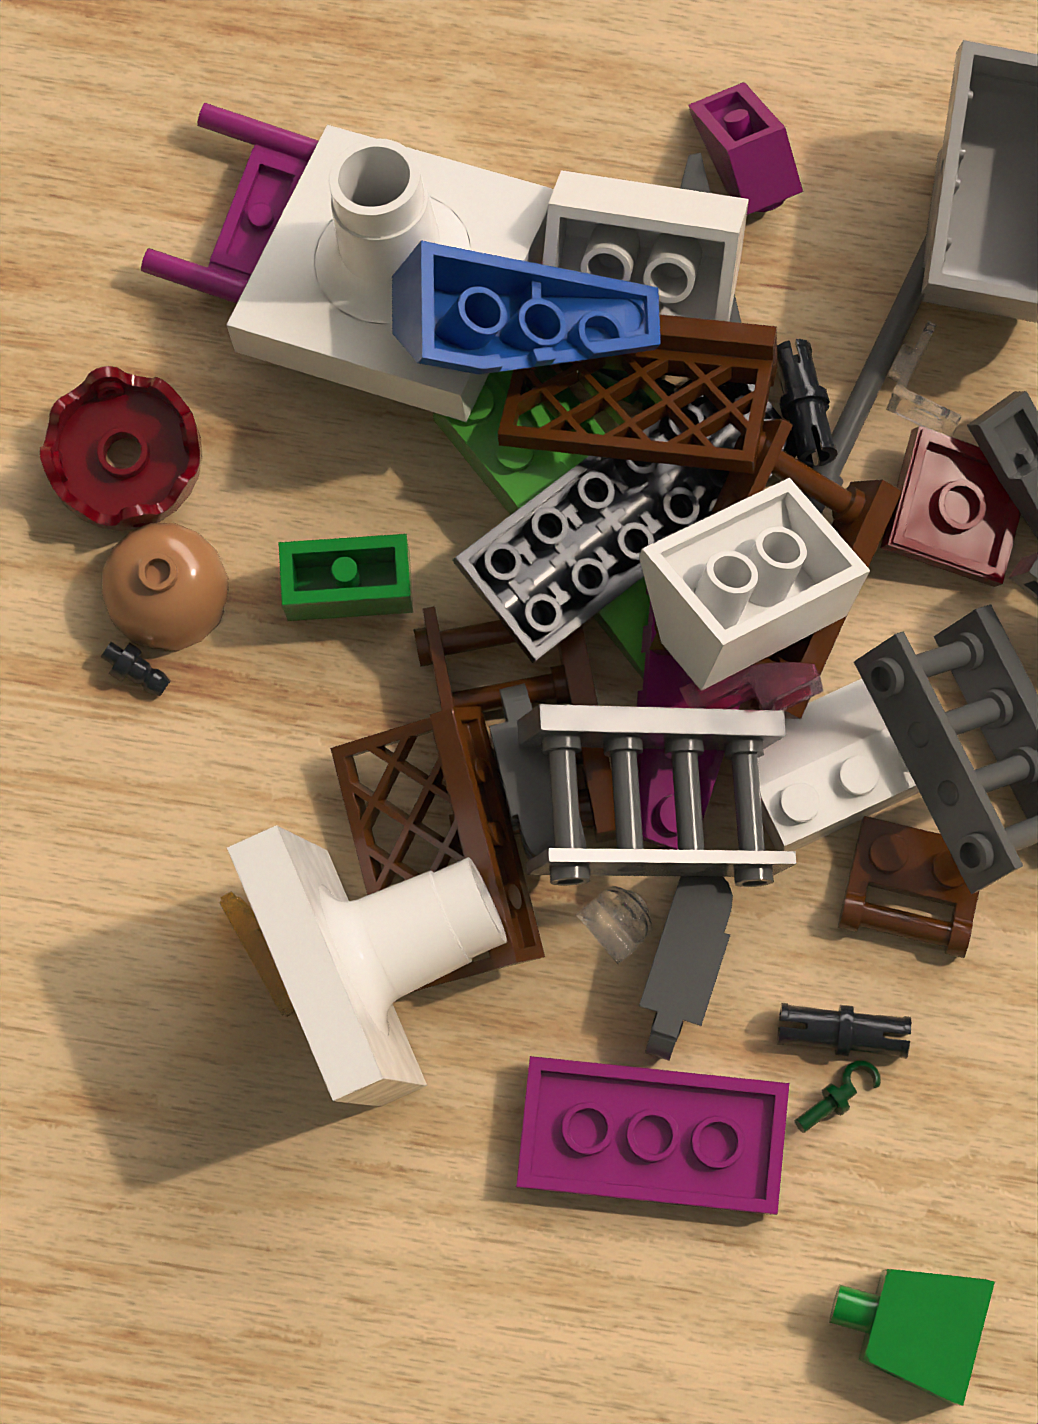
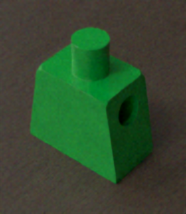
M885 1269L881 1272L876 1294L839 1284L829 1323L865 1333L859 1355L860 1361L944 1402L963 1406L995 1282L980 1278Z

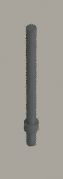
M926 236L831 434L838 455L836 459L824 466H819V464L813 465L812 469L840 486L844 482L840 474L922 302L921 291L925 271L923 262ZM804 494L822 514L825 506Z

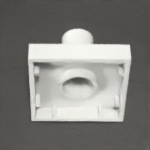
M327 125L226 324L234 351L467 422L489 373L478 375L418 364L392 334V275L421 240L540 264L544 254L548 203L554 189L408 148L392 140L376 139Z
M277 825L227 847L332 1100L383 1106L427 1086L392 1003L400 997L472 962L473 957L507 943L506 934L497 909L473 861L467 857L436 872L430 870L360 899L349 901L328 851Z

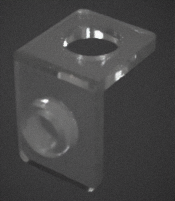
M928 321L915 348L903 343L887 378L897 382L886 410L917 425L953 437L962 416L907 390L937 325ZM921 411L926 412V413H928V414L934 416L935 418L930 417V416H928V415L922 413Z

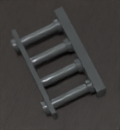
M991 604L973 610L935 635L934 639L938 648L915 654L903 631L894 634L854 661L971 894L986 888L1023 867L1016 851L1038 843V694ZM951 670L968 704L945 712L928 678ZM980 728L997 762L974 770L957 735ZM1010 785L1027 819L1004 828L987 793Z
M539 704L517 720L519 746H542V754L549 756L555 848H548L526 862L527 875H550V883L559 886L590 882V876L734 877L735 886L759 887L774 883V875L797 864L796 851H765L758 758L764 755L763 749L786 736L784 711ZM581 747L603 748L604 755L611 757L617 849L581 848L575 754L582 751ZM643 749H664L665 757L672 759L678 850L643 849L637 755L642 754ZM704 750H723L725 758L732 760L739 850L704 849L698 756L703 755Z

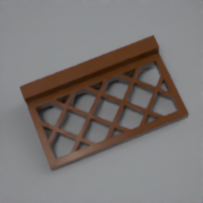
M659 314L661 344L655 350L558 363L563 364L567 369L543 383L532 373L531 367L515 369L512 373L498 430L499 446L754 474L770 387H774L777 372V326ZM602 368L626 371L630 376L605 390L591 374ZM663 375L687 377L693 383L668 397L654 380ZM579 381L593 397L567 411L554 395ZM725 382L753 384L755 385V390L731 403L717 387ZM527 386L530 390L525 393V389ZM642 388L656 404L630 418L617 402ZM705 395L719 411L694 425L680 409ZM540 403L556 418L540 428L517 426L519 415ZM605 410L619 426L604 435L587 433L579 424ZM750 412L749 420H747L744 415ZM667 416L682 431L681 434L668 442L650 440L643 432V430ZM731 423L745 437L743 450L715 447L707 437Z
M481 706L449 708L430 714L429 718L330 748L367 895L390 887L396 873L406 880L420 875V873L402 862L417 834L440 849L430 868L433 872L447 867L451 857L457 861L469 857L473 861L501 919L507 943L489 950V958L472 961L412 992L545 957ZM433 732L439 757L430 775L407 762L406 759L417 737ZM398 743L394 753L386 748V746ZM371 752L388 763L375 792L360 783L353 756ZM400 771L424 786L410 815L386 800ZM443 779H445L446 786L442 784ZM435 795L449 802L452 807L455 820L446 838L422 823ZM380 811L404 826L391 854L375 844L372 828ZM459 841L461 842L462 849L457 846Z

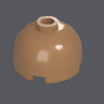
M150 523L129 532L112 548L103 568L102 599L113 624L132 643L142 647L145 645L152 649L180 651L201 642L219 625L224 614L223 608L227 601V590L229 592V578L218 551L200 533L176 523Z

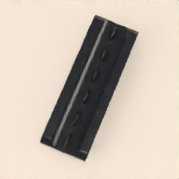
M691 380L687 381L685 384H683L670 395L674 394L675 392L681 390L682 388L686 387L687 385L693 382ZM725 382L717 388L731 403H734L754 391L755 385ZM705 395L680 409L694 425L719 411ZM768 401L764 421L782 419ZM750 412L744 415L747 420H749ZM668 416L643 430L650 440L668 442L682 433ZM730 423L708 436L707 439L715 447L733 449L741 433ZM790 430L782 451L795 458L797 449L792 430ZM588 456L457 555L452 561L479 596L496 613L505 629L533 663L644 576L639 559L643 548L709 517L730 471Z

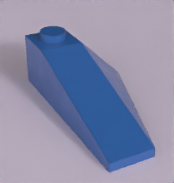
M421 240L392 275V334L418 364L478 375L651 351L661 344L658 287Z

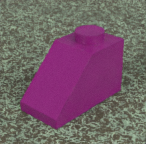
M745 82L688 105L694 123L726 192L732 197L749 199L747 215L753 212H767L776 209L784 203L785 199L803 192L785 126Z

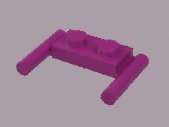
M204 103L198 116V127L252 144L254 148L251 151L211 255L208 268L148 248L142 260L141 272L237 304L319 140Z

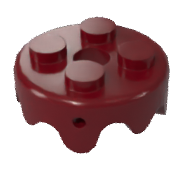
M104 366L91 371L79 386L60 397L53 404L49 415L43 446L40 447V460L44 472L63 504L81 520L99 528L117 531L135 530L150 523H159L177 511L190 496L199 478L203 458L201 436L193 413L179 394L163 379L132 375L113 366ZM120 439H131L141 446V455L138 461L129 468H115L107 462L109 447Z

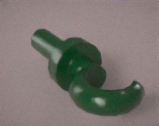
M864 1060L848 1064L841 1076L842 1085L837 1088L831 1083L822 1089L824 1098L794 1120L797 1128L802 1133H805L833 1111L840 1116L850 1110L848 1100L857 1094L851 1082V1073L859 1069L867 1071L873 1078V1088H878L881 1084V1076L878 1069L872 1063Z

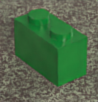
M407 534L278 542L282 607L287 621L414 613L410 550Z

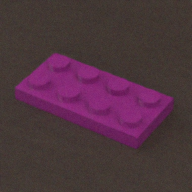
M530 1056L516 1188L777 1215L790 1083Z

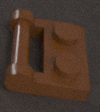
M864 816L861 821L838 928L857 932L859 927L942 946L945 947V954L965 958L980 891L973 894L970 893L941 834ZM871 886L954 906L951 922L865 902L867 888Z

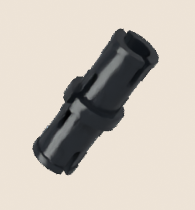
M796 339L795 344L798 354L793 356L791 343L788 340L777 345V371L783 391L779 403L783 418L789 420L793 425L792 433L797 449V460L813 468L814 463L811 454L816 452L819 466H824L836 459L838 455L826 411L830 407L827 389L819 386L810 342Z
M781 1003L779 1021L804 1023L806 1028L778 1027L777 1045L792 1044L834 1048L835 1055L847 1057L850 1050L900 1056V1058L904 1059L908 1057L910 1041L884 1038L883 1033L911 1034L912 1022L909 1016L894 1017L854 1013V1007L848 1005H840L839 1010L834 1011Z

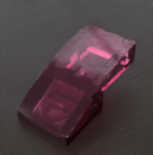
M795 662L751 665L702 691L694 682L679 688L687 708L732 709L755 698L760 710L785 711L823 692L821 677L815 664Z

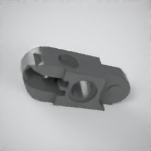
M524 683L499 689L505 722L491 725L489 728L513 831L519 830L524 852L528 860L548 848H555L549 756L542 754V746H519L517 720L533 709ZM580 820L581 848L587 849Z
M680 876L639 1004L641 1007L656 1011L650 1038L645 1050L646 1054L670 1061L683 1022L687 1021L702 1026L730 938V934L724 932L732 909L733 895L729 882L724 877Z

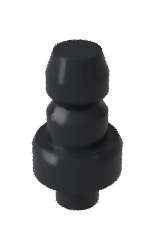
M110 642L101 655V658L113 665L109 674L119 681H123L126 677L135 684H142L143 689L148 693L161 696L170 683V679L159 669H152L150 663L140 657L142 651L129 642L126 648L122 649L113 642Z

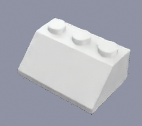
M561 170L548 203L543 265L658 287L659 314L730 322L749 199Z
M790 478L643 548L639 555L661 643L701 691L846 617L870 572L869 568Z
M862 679L808 703L801 719H785L786 736L763 749L764 755L758 758L762 820L776 851H795L862 820L864 816H870L920 793Z

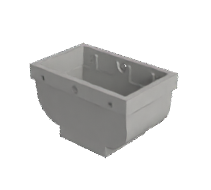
M966 40L962 41L956 51L944 140L937 156L926 231L923 262L925 271L921 291L922 302L1038 323V54Z

